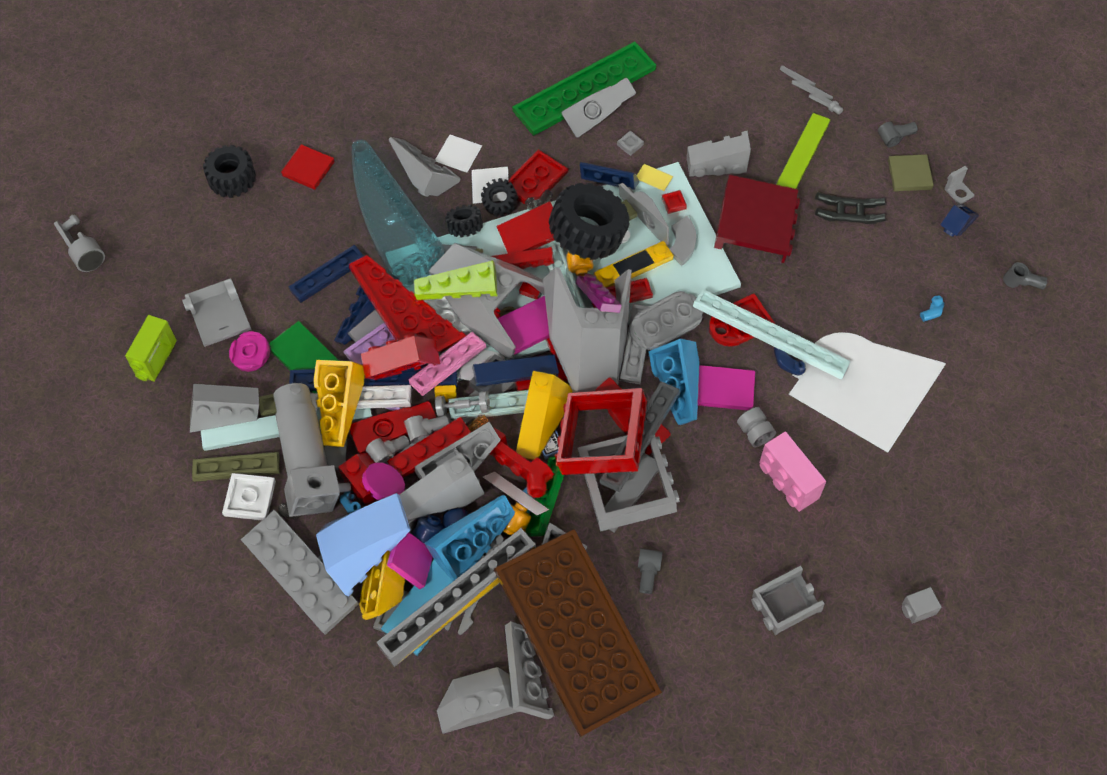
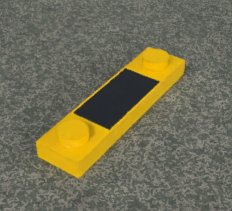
M662 241L595 271L594 276L603 283L605 288L614 286V280L625 271L632 270V279L673 260L674 255L666 243Z

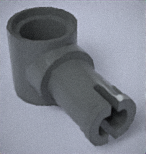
M886 122L879 127L877 132L885 145L890 148L896 146L904 136L916 134L918 127L915 122L895 126L892 122Z
M1020 262L1014 263L1003 276L1004 283L1011 288L1018 287L1019 285H1030L1043 290L1047 285V277L1031 273L1028 267Z
M640 548L638 568H640L641 573L640 593L652 594L655 575L660 571L663 551Z

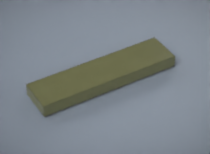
M279 452L193 459L192 479L194 482L229 479L232 473L254 476L280 474Z

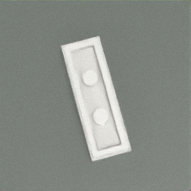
M411 385L363 386L356 409L411 407Z

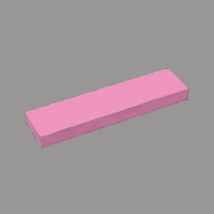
M471 332L439 356L441 364L435 366L428 364L408 379L409 384L424 396L486 348V343Z

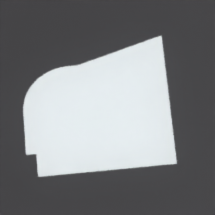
M833 333L821 338L815 344L851 361L842 380L804 362L806 365L805 373L800 376L793 375L799 380L789 395L882 450L889 452L946 363L872 343L856 334Z

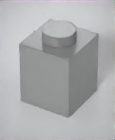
M931 587L906 596L902 603V611L906 618H910L912 624L937 615L941 609V605Z

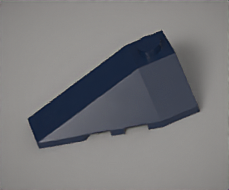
M361 285L356 292L359 298L350 305L348 310H350L351 315L342 322L334 340L336 343L346 345L351 341L352 338L348 335V332L375 310Z

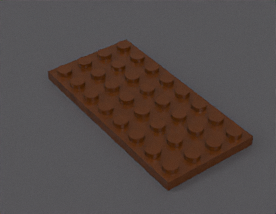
M575 529L494 569L580 737L662 693Z

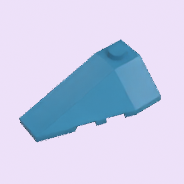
M678 339L649 351L654 376L658 377L660 382L680 389V394L671 407L677 424L683 425L697 420L699 356L696 342Z
M502 495L441 530L424 544L437 564L454 581L475 565L484 553L490 550L491 543L497 535L502 533L515 515V511L506 496Z

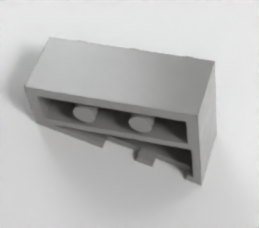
M748 131L741 132V136L734 138L725 136L723 137L724 140L712 143V140L688 146L686 158L689 176H720L723 174L747 172L751 151Z
M193 384L190 432L257 421L259 409L258 388Z

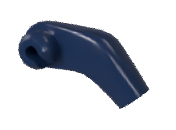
M774 347L776 361L781 369L796 376L805 373L806 365L803 361L798 362L792 359L785 351Z

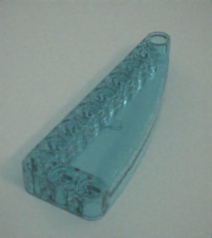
M366 140L355 141L352 144L353 175L359 205L368 233L388 274L395 280H399L406 288L414 284V279L430 275L429 270L445 254L444 246Z

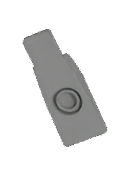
M624 78L612 87L609 86L565 109L562 111V115L574 135L580 137L610 115L622 102L635 95L636 91L628 78Z
M624 183L619 184V196L623 201L627 199L637 212L638 218L661 242L664 241L669 246L668 225L653 200L644 192L634 193Z

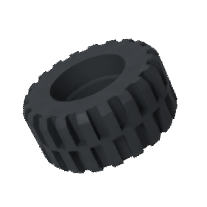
M577 183L575 186H568L560 192L549 217V229L551 234H554V240L560 243L561 248L567 249L572 255H579L583 259L588 257L590 260H596L598 257L600 259L606 258L608 255L610 256L616 252L629 228L630 218L625 204H622V200L618 196H614L611 190L607 191L600 185L594 186L593 183H587L586 185ZM580 217L589 218L596 222L599 226L589 224L582 220Z

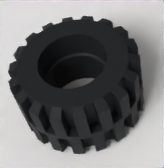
M223 145L222 148H215V151H211L208 154L209 157L205 158L203 171L210 189L218 195L220 193L221 197L228 195L229 198H233V195L241 196L240 193L248 192L247 188L253 187L252 182L256 180V172L250 155L242 147L238 146L236 148L235 145H230V147ZM236 169L231 173H224L226 170Z

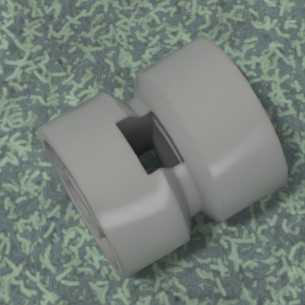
M760 407L748 410L737 420L742 431L747 433L748 440L753 447H759L769 442L776 435L775 429L769 421H766L767 417Z

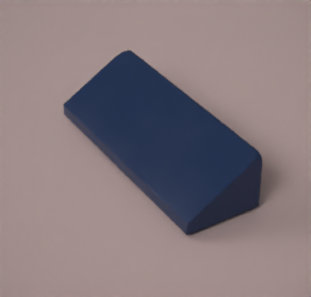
M580 162L581 179L619 187V184L624 183L632 190H635L639 184V179L635 173Z

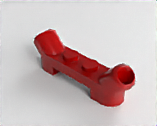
M493 428L501 440L489 455L495 457L499 464L509 467L516 476H521L527 480L528 495L533 498L544 496L547 491L546 483L554 475L551 468L537 457L532 462H529L507 446L505 434Z

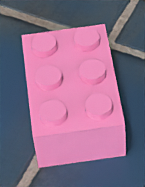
M785 431L766 443L759 462L760 467L765 474L771 476L775 487L779 491H783L789 505L795 507L800 512L820 499L826 480Z

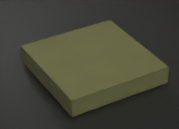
M927 155L889 156L888 164L894 191L933 189L934 185Z

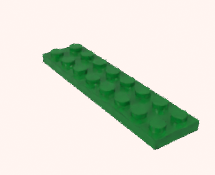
M633 42L512 106V109L529 132L535 136L564 120L562 111L600 90L609 86L612 87L624 78H628L630 83L655 71L656 64L636 42Z

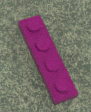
M591 274L577 276L576 284L600 311L620 313L622 305L596 276Z

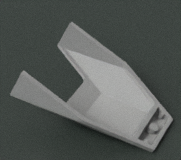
M454 243L432 266L429 274L435 275L483 262L494 261L498 296L481 294V297L461 295V298H452V296H445L463 325L506 359L512 360L516 347L494 315V310L520 282L529 283L545 295L543 280L515 265Z
M555 267L543 278L549 337L573 393L595 391L608 378H612L617 385L619 383L627 340L632 270L625 271L614 280L616 299L622 305L620 313L603 312L598 308L578 307L559 267Z

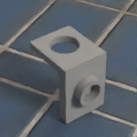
M966 166L952 172L948 176L945 186L947 193L959 205L974 197V194L962 182L968 169ZM959 189L964 190L966 197H958L955 191Z

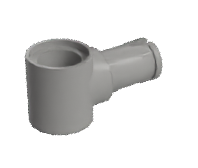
M418 415L408 418L404 421L410 442L417 443L428 437L431 432L438 431L448 425L449 422L446 415L429 420L428 418L423 419L422 416Z
M405 435L395 440L384 442L378 438L369 443L366 451L375 463L388 464L387 461L393 458L395 453L404 450L410 443Z

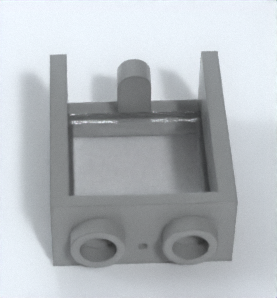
M801 566L753 591L752 604L757 611L762 612L765 617L763 622L769 631L772 630L775 635L823 610L824 602H817L813 595L814 588L812 584H806L801 576L803 571Z

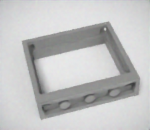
M654 435L649 445L667 498L606 513L594 473L584 474L600 531L677 512L676 503L680 502L677 490H672L671 485L674 482L671 472H667L665 468L668 466L666 456L661 454L659 450L662 449L659 436L655 437ZM627 436L579 447V457H598L616 454Z

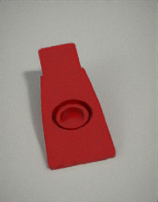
M608 378L595 391L622 389L612 378ZM631 407L607 409L615 423L628 435ZM661 424L655 437L659 436L662 444L671 433ZM650 445L644 451L647 455L652 453Z
M427 401L411 408L406 407L352 423L349 430L358 452L365 453L367 452L366 447L375 439L380 438L384 442L395 440L403 435L409 437L404 421L408 418L420 415L423 419L428 418L429 420L436 418L431 403Z

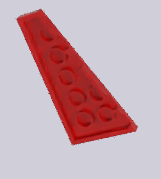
M368 255L349 264L353 275L395 340H403L404 336L409 334L436 340L439 354L467 336L462 331L459 332L447 319L445 320L438 315L436 310L425 301L417 300L412 291L407 290L399 280H395L386 273V270Z

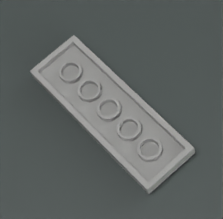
M275 510L241 539L325 635L359 605L352 595L348 597L343 593L325 570L324 564Z

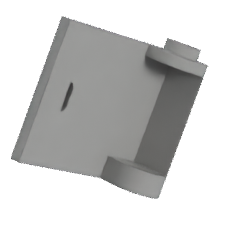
M231 278L185 294L186 299L182 300L186 311L190 310L204 347L251 330Z

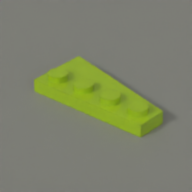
M494 261L414 279L415 297L417 300L442 299L444 296L461 298V295L481 297V294H490V296H498Z

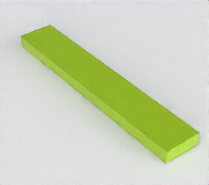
M815 113L812 114L776 185L797 189L831 119Z

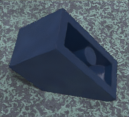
M964 204L954 205L940 225L945 228L943 231L952 237L954 235L960 236L978 218L979 214Z

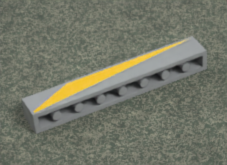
M520 528L377 641L380 650L394 667L397 666L500 583L494 572L496 567L535 549L536 544Z

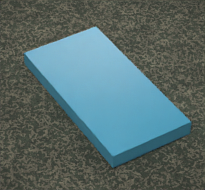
M435 560L431 563L425 587L418 589L416 586H413L382 626L381 630L384 633H389L453 582ZM429 640L415 650L413 654L418 656Z

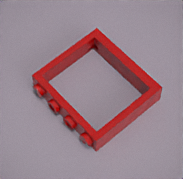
M642 388L568 393L567 402L563 406L565 414L564 419H561V436H558L559 449L558 453L555 454L556 466L559 467L562 475L638 471L647 400ZM631 407L625 455L571 458L579 411Z

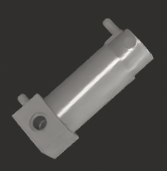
M301 383L281 386L274 392V400L277 411L275 414L288 477L284 492L289 517L332 512L340 492L350 491L351 484H338L334 465H327L316 413L318 393H310L309 387Z

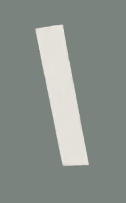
M496 472L483 476L487 481L534 514L539 515L549 510Z

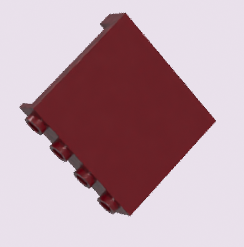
M729 175L725 187L714 248L722 250L723 243L782 255L781 263H784L786 256L791 255L793 247L790 244V240L793 241L795 229L792 228V225L796 224L798 213H795V209H798L800 198H797L798 189Z

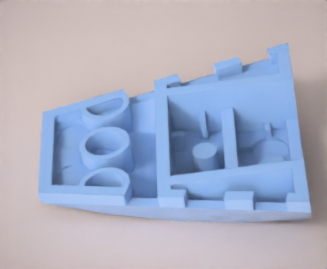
M396 493L325 524L316 534L325 570L343 593L349 597L354 591L353 587L358 582L362 583L367 577L366 573L374 565L378 566L387 550L391 552L411 529L400 496Z

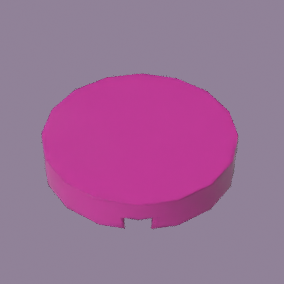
M245 332L232 342L229 357L234 366L241 371H256L267 362L270 355V344L258 332Z
M373 463L363 473L362 482L367 492L370 490L373 493L372 496L377 500L396 493L400 495L405 490L403 477L390 465Z

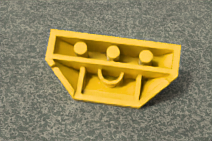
M388 550L382 556L383 560L379 565H374L366 573L367 577L363 581L359 606L362 618L365 620L382 615L400 603L404 595L405 578L387 566L390 555Z

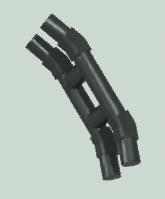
M817 192L815 196L816 200L822 201L825 204L836 205V212L816 209L815 216L821 217L824 220L876 224L877 222L886 221V214L864 215V208H876L877 206L886 205L885 197L878 199L836 197ZM844 205L856 206V215L844 214Z

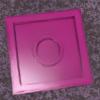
M408 532L391 550L387 566L418 589L425 587L433 557L426 545Z

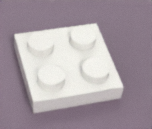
M232 473L222 512L223 515L226 517L263 520L269 513L276 483L275 478Z

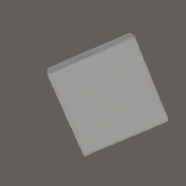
M631 131L617 141V146L630 156L644 145V141Z

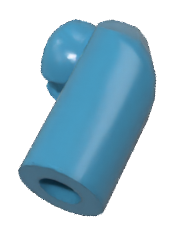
M934 296L930 309L920 312L923 322L942 315L944 308L943 298L941 296Z
M350 491L344 492L340 496V502L348 513L361 509V505L358 502H352L355 495L351 494Z

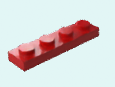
M459 417L387 462L404 478L415 471V466L470 434L471 431L463 419Z

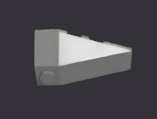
M394 137L389 138V142L409 179L419 189L418 192L427 197L429 195L439 196L460 182L461 179L445 166L441 168L436 165V160L421 154V150L407 141Z
M490 422L415 466V472L419 479H422L459 453H462L474 472L501 439Z
M459 453L420 479L399 496L409 521L424 517L425 515L467 506L485 493L472 468L462 453Z

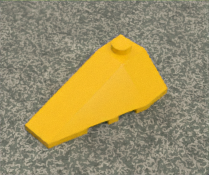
M316 360L314 387L317 388L318 400L316 401L317 407H320V428L324 446L344 447L364 384L365 373L361 364L349 361Z
M537 371L532 373L516 452L527 460L533 461L536 457L539 458L565 414L563 406L567 402L568 393H573L571 386L555 375Z

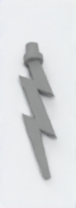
M785 66L780 67L782 72L795 79L792 80V84L811 93L809 98L825 105L831 112L834 111L838 115L842 113L843 108L839 106V103L831 101L833 96L814 87L816 83Z

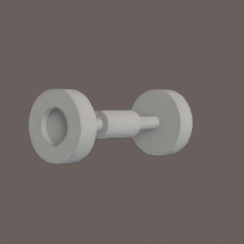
M487 391L479 393V401H470L468 399L446 404L444 396H436L435 400L438 417L445 416L447 408L452 407L463 409L471 408L472 405H480L482 413L490 411V400Z

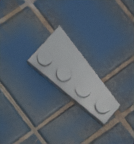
M509 622L505 625L513 710L550 719L554 717L552 708H548L546 702L549 696L546 688H542L539 677L542 673L540 666L534 662L533 656L536 655L534 647L523 626Z

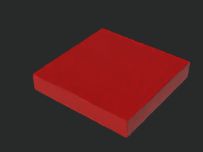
M301 144L281 173L283 177L315 190L335 161L333 157Z

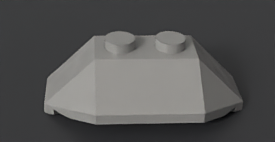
M498 667L453 679L437 709L442 734L520 712L513 710L510 674Z

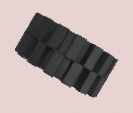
M498 178V182L493 179L492 184L486 183L487 188L483 187L481 200L490 214L493 213L497 217L500 214L503 217L505 212L507 215L510 214V209L512 211L515 210L514 205L517 206L518 195L511 182L509 183L506 179L503 182L502 178ZM498 192H505L507 194L505 201L502 203L493 202V196Z
M462 205L460 208L457 206L455 210L452 208L450 212H447V216H445L448 231L451 235L454 234V237H458V235H460V238L464 237V235L469 237L471 233L475 235L476 231L479 232L483 228L480 209L475 205L473 207L472 205L467 207Z

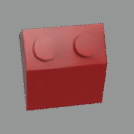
M368 453L356 454L338 466L341 477L346 483L351 484L352 491L364 506L377 501L372 496L373 493L370 490L367 492L362 482L363 473L369 465L375 463Z

